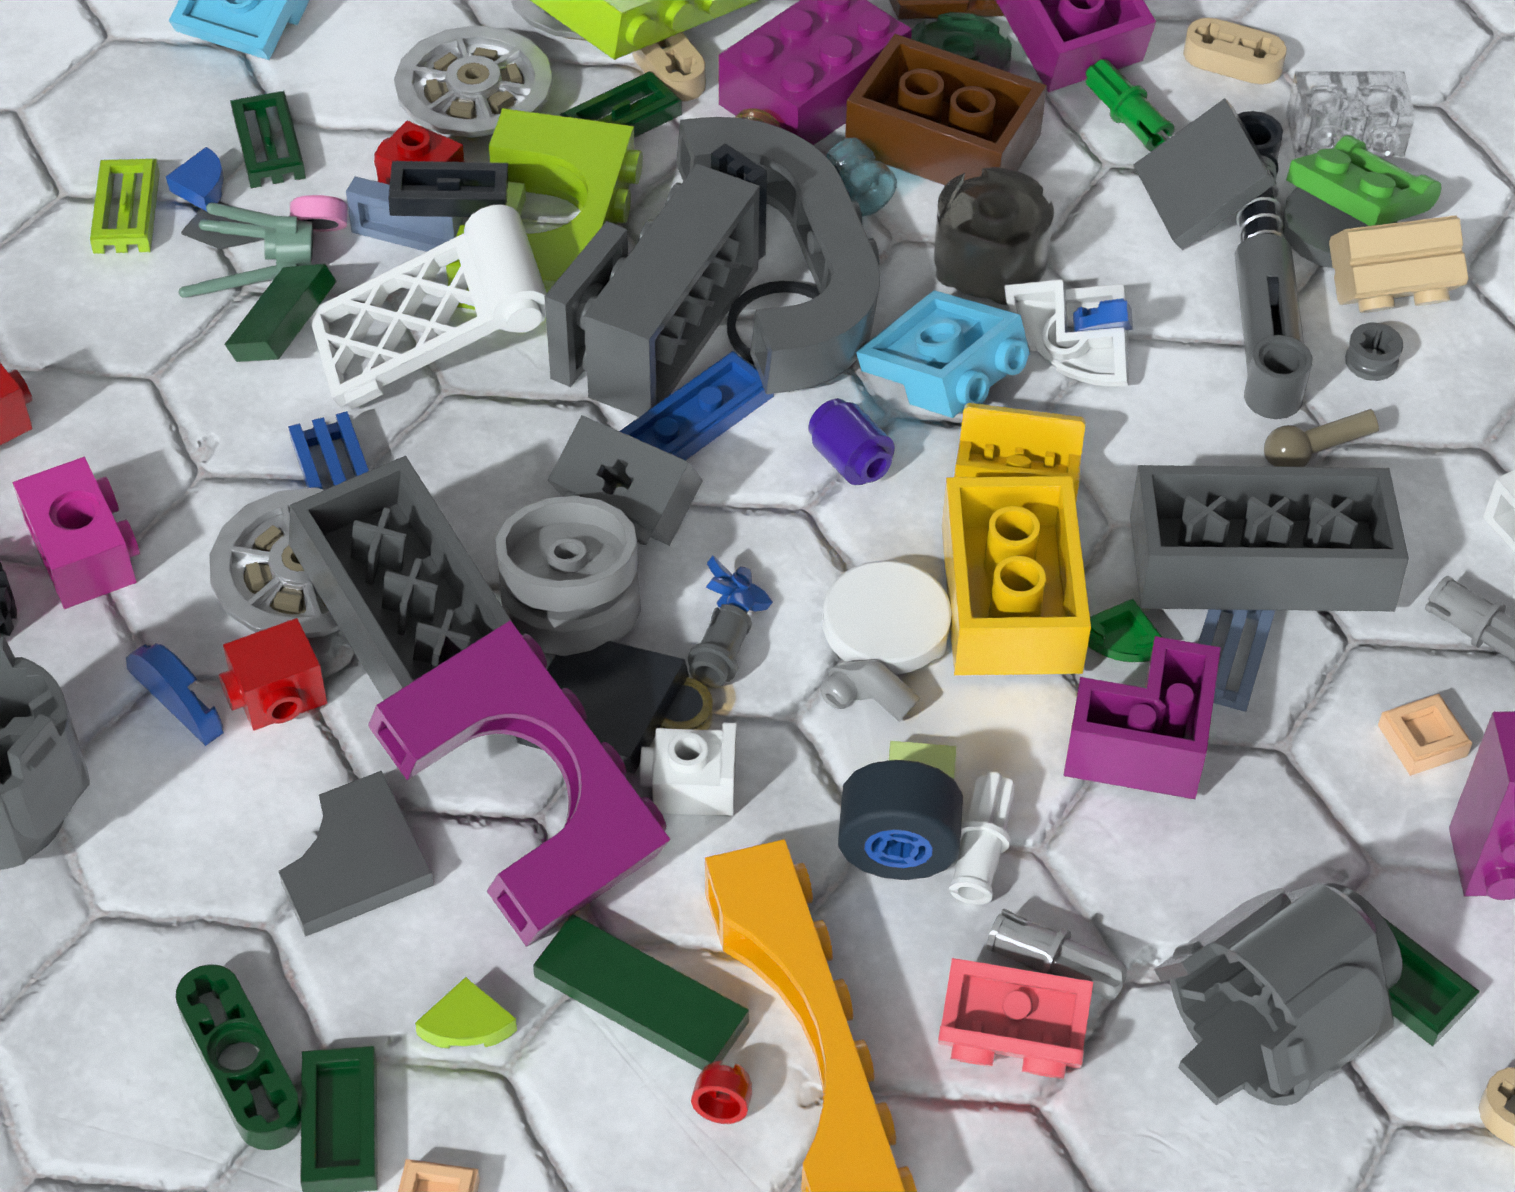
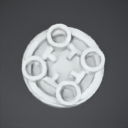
M896 561L868 562L846 571L829 588L823 606L824 634L830 647L845 662L876 660L885 665L894 674L908 673L941 658L946 652L952 616L951 604L948 595L940 583L922 569Z

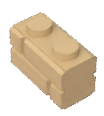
M1457 215L1350 228L1330 237L1329 246L1332 267L1335 269L1334 280L1337 301L1340 305L1358 303L1359 313H1370L1394 308V298L1414 296L1415 306L1446 302L1450 300L1449 291L1466 285L1468 281L1465 253L1462 252L1463 238L1460 218Z

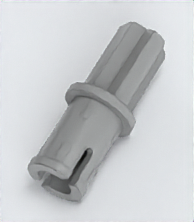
M1450 576L1444 577L1429 596V602L1426 604L1425 610L1460 629L1461 632L1471 637V644L1479 648L1485 643L1515 662V620L1504 613L1506 605L1501 602L1492 604L1469 591Z
M1003 909L1001 914L997 916L987 940V950L1007 958H1012L1039 972L1092 981V993L1108 1000H1113L1117 997L1127 976V969L1123 962L1070 940L1071 931L1062 928L1059 932L1028 921L1026 918L1014 914L1007 909Z

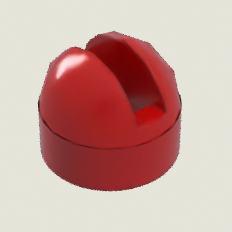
M722 1060L706 1065L696 1079L691 1097L692 1107L700 1116L715 1123L733 1124L743 1120L747 1115L752 1097L750 1076L742 1065L735 1063L734 1068L723 1065Z

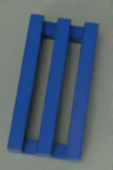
M347 411L336 414V423L326 425L325 419L322 417L312 420V429L303 431L300 423L288 426L290 439L307 488L323 489L309 450L311 446H320L334 486L346 481L332 442L334 440H342L355 477L369 471Z

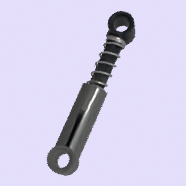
M1246 111L1239 113L1238 116L1274 180H1276L1279 171L1278 155L1283 136L1281 124L1273 116L1264 112ZM1273 185L1237 211L1236 221L1239 227L1238 239L1240 244L1235 251V265L1248 375L1244 399L1247 406L1254 413L1264 418L1284 419L1296 414L1302 407L1313 357L1303 340L1292 247L1279 232L1283 227V221L1277 216L1281 210V205L1275 200L1279 194L1276 185Z

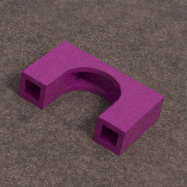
M510 620L377 704L368 727L406 780H409L462 744L477 737L492 734L512 735L530 741L544 750L556 763L563 775L568 792V813L563 829L498 873L487 889L489 896L527 947L565 921L571 914H575L650 862L671 839L665 832L667 828L666 822L658 807L649 798L644 796L640 798L625 778L627 774L626 767L620 755L610 744L606 742L600 743L585 723L587 716L579 699L569 689H560L546 670L547 660L541 647L530 635H521Z

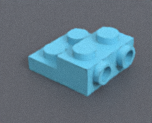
M179 0L169 22L176 32L270 60L287 22L298 25L310 0Z
M933 290L857 350L856 354L861 371L903 384L910 405L954 418L958 413L964 411V406L967 403L983 404L988 396L989 388L1007 374L1013 376L1019 374L1027 363L1030 351L1020 314Z

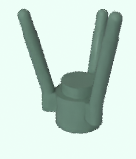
M209 203L206 206L208 213L246 223L203 219L199 222L201 230L264 238L265 260H276V265L183 286L179 289V295L187 298L275 279L283 267L312 265L313 221H297V217L275 216L234 206Z

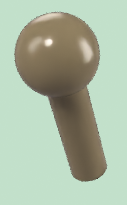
M1368 409L1306 431L1292 425L1280 426L1268 435L1264 444V455L1267 461L1274 467H1305L1313 453L1378 432V422L1373 410Z

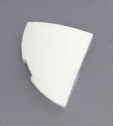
M1062 279L1005 285L1009 312L1021 315L1028 347L1031 351L1040 353L1047 361L1056 366L1057 372L1069 378L1100 386H1128V330L1120 327L1074 332L1073 312L1079 307L1087 309L1098 308V304L1101 301L1122 298L1127 300L1124 284L1065 289Z

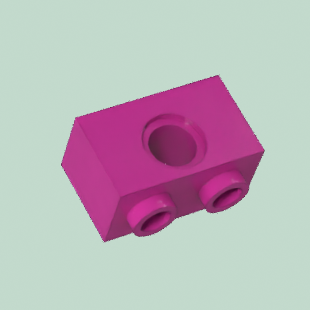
M85 457L12 482L24 522L64 609L137 583L130 558L140 555L134 533L127 519L116 523L112 513L118 512L119 507L112 487L106 476L95 479Z

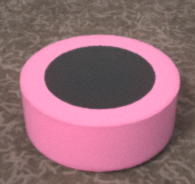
M300 196L290 202V216L297 217V221H313L314 232L337 231L347 227V204L342 199L332 196Z

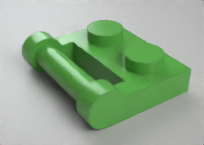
M1351 135L1342 137L1332 149H1320L1317 153L1293 159L1286 181L1369 226L1390 224L1429 211L1437 202L1442 189L1441 183L1428 175L1422 174L1417 177L1367 151L1366 144Z

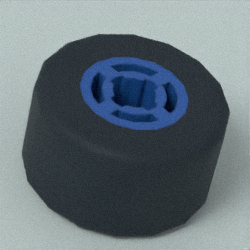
M887 760L868 764L854 771L843 784L838 847L849 863L863 872L886 879H920L945 871L959 856L963 793L956 781L939 768L918 761Z

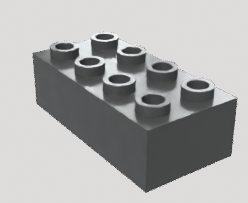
M700 164L694 166L682 183L677 182L674 184L668 194L665 207L655 220L649 219L644 224L636 246L627 258L621 257L618 259L612 269L607 285L598 296H591L583 308L580 327L582 330H585L586 351L582 366L587 371L588 398L640 417L671 395L727 315L733 303L741 295L758 270L759 185Z
M406 455L290 505L289 546L383 700L510 621L507 613Z
M1138 465L1130 523L1141 609L1395 612L1409 557L1390 468Z

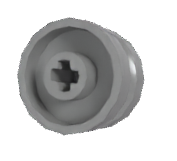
M580 496L554 497L524 506L504 521L495 538L501 602L503 609L521 635H530L541 647L543 653L567 656L591 651L608 641L617 643L634 628L641 612L640 587L637 574V539L634 524L622 510L598 499Z

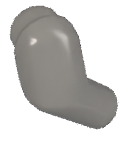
M876 660L841 662L829 670V677L822 682L820 687L823 699L834 708L844 709L852 700L873 698L899 722L921 699L885 665Z

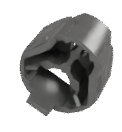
M0 636V870L25 864L30 857L42 851L54 840L62 827L65 817L77 799L90 785V779L69 709L59 684L40 665L23 657H14L5 637Z
M1317 883L1286 893L1284 889L1278 888L1242 903L1191 941L1178 946L1170 958L1154 969L1161 982L1170 980L1178 1011L1188 1031L1198 1044L1180 1061L1178 1068L1215 1105L1243 1089L1249 1095L1273 1105L1286 1106L1300 1101L1394 1027L1393 1009L1388 989L1394 986L1401 976L1402 958L1395 936L1384 918L1365 898L1352 889L1340 884Z

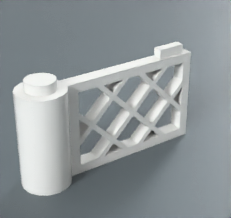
M490 205L472 214L467 220L463 234L318 306L310 317L332 399L339 407L348 405L353 410L383 395V386L499 329L508 332L525 333L535 329L545 320L544 296L547 293L519 212L513 207L506 205ZM458 259L460 260L461 266L450 286L433 282L440 268ZM400 288L410 289L397 312L381 308L390 293ZM426 294L443 298L430 321L413 317ZM459 302L475 307L477 317L457 327L447 326ZM349 313L358 315L345 338L331 334L329 323ZM374 320L390 324L378 347L361 343ZM407 328L423 332L415 348L402 354L394 352ZM354 354L371 358L362 374L345 382L343 374Z

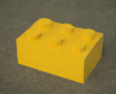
M947 477L941 526L947 595L951 604L952 614L950 632L954 676L1083 674L1091 622L1073 477Z

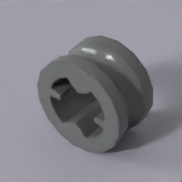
M1374 322L1361 324L1353 330L1350 336L1349 347L1345 355L1346 365L1353 374L1362 379L1370 381L1388 379L1394 375L1398 368L1399 357L1403 350V339L1396 330L1388 325ZM1365 349H1372V353L1367 352Z

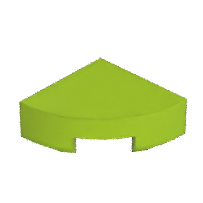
M467 977L460 981L415 1022L417 1036L434 1046L449 1049L450 1045L473 1046L483 1043L485 1047H489L504 1041L517 1031L516 1018Z

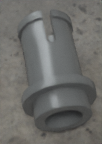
M728 604L721 605L720 609L718 607L714 609L710 624L701 643L691 648L687 658L690 666V675L699 684L710 688H719L725 682H729L735 677L738 670L736 657L745 636L749 633L752 626L751 618L744 610Z

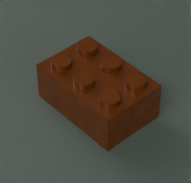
M894 34L847 99L845 150L997 204L1041 136L1047 85Z

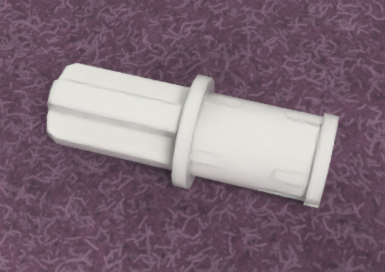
M989 771L987 775L979 776L976 779L967 822L961 825V847L949 889L951 890L950 894L957 900L973 905L987 904L992 900V889L1000 854L1008 850L1010 845V836L1006 832V827L1015 792V784L1012 779L1002 776L1000 772Z

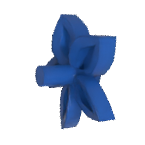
M712 555L707 562L709 569L715 577L709 581L706 588L722 594L716 602L719 608L724 604L734 605L748 613L749 610L754 612L767 610L773 603L763 589L752 583V574L749 568L738 567L732 575L715 556Z

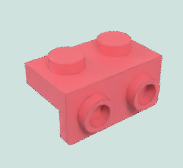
M952 958L938 1043L952 1047L951 1060L993 1066L994 1056L998 1054L1023 1059L1022 1072L1064 1079L1066 1066L1078 1069L1082 1066L1093 982Z

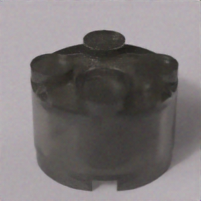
M982 168V176L964 180L965 173L954 177L945 185L939 195L933 253L936 277L946 287L956 288L961 292L976 297L991 298L998 304L1008 305L1005 285L1039 282L1046 271L1054 207L1052 201L1049 204L1043 196V187L1032 177L1007 168Z

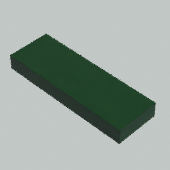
M571 914L533 964L534 977L700 1070H703L706 1065L717 1060H723L749 1023V1009L574 914Z

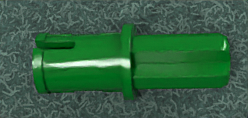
M1100 59L1095 65H1091L1085 72L1087 76L1085 80L1086 85L1110 109V118L1116 123H1124L1148 151H1153L1167 140L1160 133L1161 130L1167 136L1172 137L1175 130L1174 124L1167 120L1147 100V91L1142 86H1133L1106 59Z

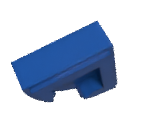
M208 147L202 149L165 176L171 193L206 212V206L209 203L218 204L221 200L224 174L218 156Z
M1124 298L1101 301L1098 304V308L1087 309L1079 307L1073 312L1074 332L1124 327L1125 330H1133L1132 309Z

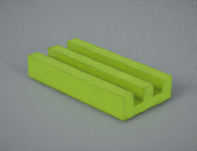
M157 159L100 160L90 233L93 254H104L106 245H114L116 253H128V246L131 244H137L139 252H151L160 175ZM123 173L116 229H108L115 174ZM137 173H143L137 227L131 228Z

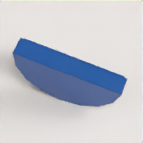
M157 643L153 646L145 644L126 657L127 670L205 746L224 733L222 730L223 724L215 706L209 709L197 698L194 691L188 688L189 685L197 680L196 677L178 656L168 648Z

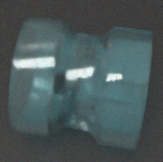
M847 138L837 143L825 155L838 171L851 201L859 203L862 216H869L878 212L893 197L897 188L895 174L884 163L875 161L873 151L862 140Z

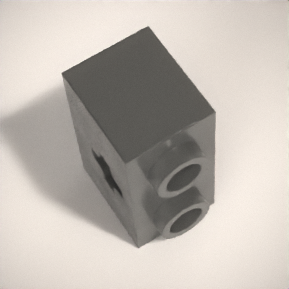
M581 415L547 480L562 497L580 496L598 499L622 510L635 526L637 543L647 545L651 537L669 546L703 482L702 478L688 461ZM632 481L629 489H626L624 487H617L615 491H613L617 483H620L622 485H628Z

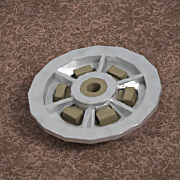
M474 25L446 29L419 41L401 58L394 77V84L399 105L416 123L441 134L476 138L493 135L502 108L537 113L547 103L553 84V75L548 57L530 39L507 29Z
M304 488L277 491L244 506L222 526L209 554L211 588L226 614L253 632H259L298 618L307 638L323 637L340 630L289 546L290 505L324 491L323 489Z

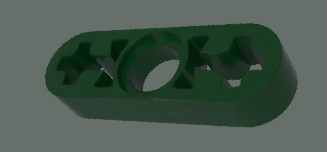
M215 964L202 965L192 969L183 976L176 988L177 1006L182 1022L241 1138L251 1147L260 1150H273L285 1146L296 1137L301 1128V1106L291 1079L236 975L228 968ZM212 992L214 997L220 999L226 1021L216 1027L210 1011L204 1003H201L199 998L205 993ZM247 1042L259 1049L254 1062L243 1069L231 1070L219 1063L221 1053L231 1044ZM262 1085L269 1104L274 1109H278L279 1118L267 1123L263 1116L258 1115L251 1090Z

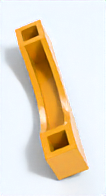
M785 839L705 857V896L723 952L752 969L780 995L801 1024L816 1058L823 1090V1107L817 1133L802 1164L801 1192H917L909 1168L907 1166L897 1168L890 1146L896 1145V1132L889 1107L886 1102L876 1104L874 1102L868 1084L874 1081L871 1055L864 1039L853 1040L847 1022L853 1020L850 994L843 978L833 980L827 964L828 961L833 959L831 940L825 922L823 920L813 922L807 904L813 902V893L805 864L803 862L793 864Z

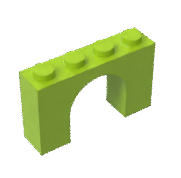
M759 0L530 1L615 60Z
M502 108L489 144L490 163H508V181L524 183L526 192L561 198L573 204L581 211L573 220L559 228L541 233H526L546 293H548L606 221L616 225L627 222L631 205L629 185L638 184L640 181L643 152L634 150V126ZM460 225L456 237L464 233L465 225ZM459 259L446 265L448 286L452 283L461 266ZM459 302L457 305L458 308L475 310L474 306Z

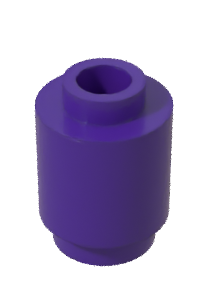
M836 398L825 402L813 413L808 425L809 433L812 436V444L848 483L863 485L875 482L887 473L895 451L894 442L857 404Z

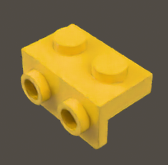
M967 403L963 411L954 477L1072 476L1076 501L1086 421L1083 417Z

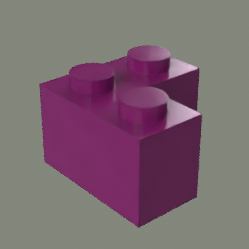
M1155 636L1144 688L1080 677L1063 776L1196 799L1207 754L1221 647Z

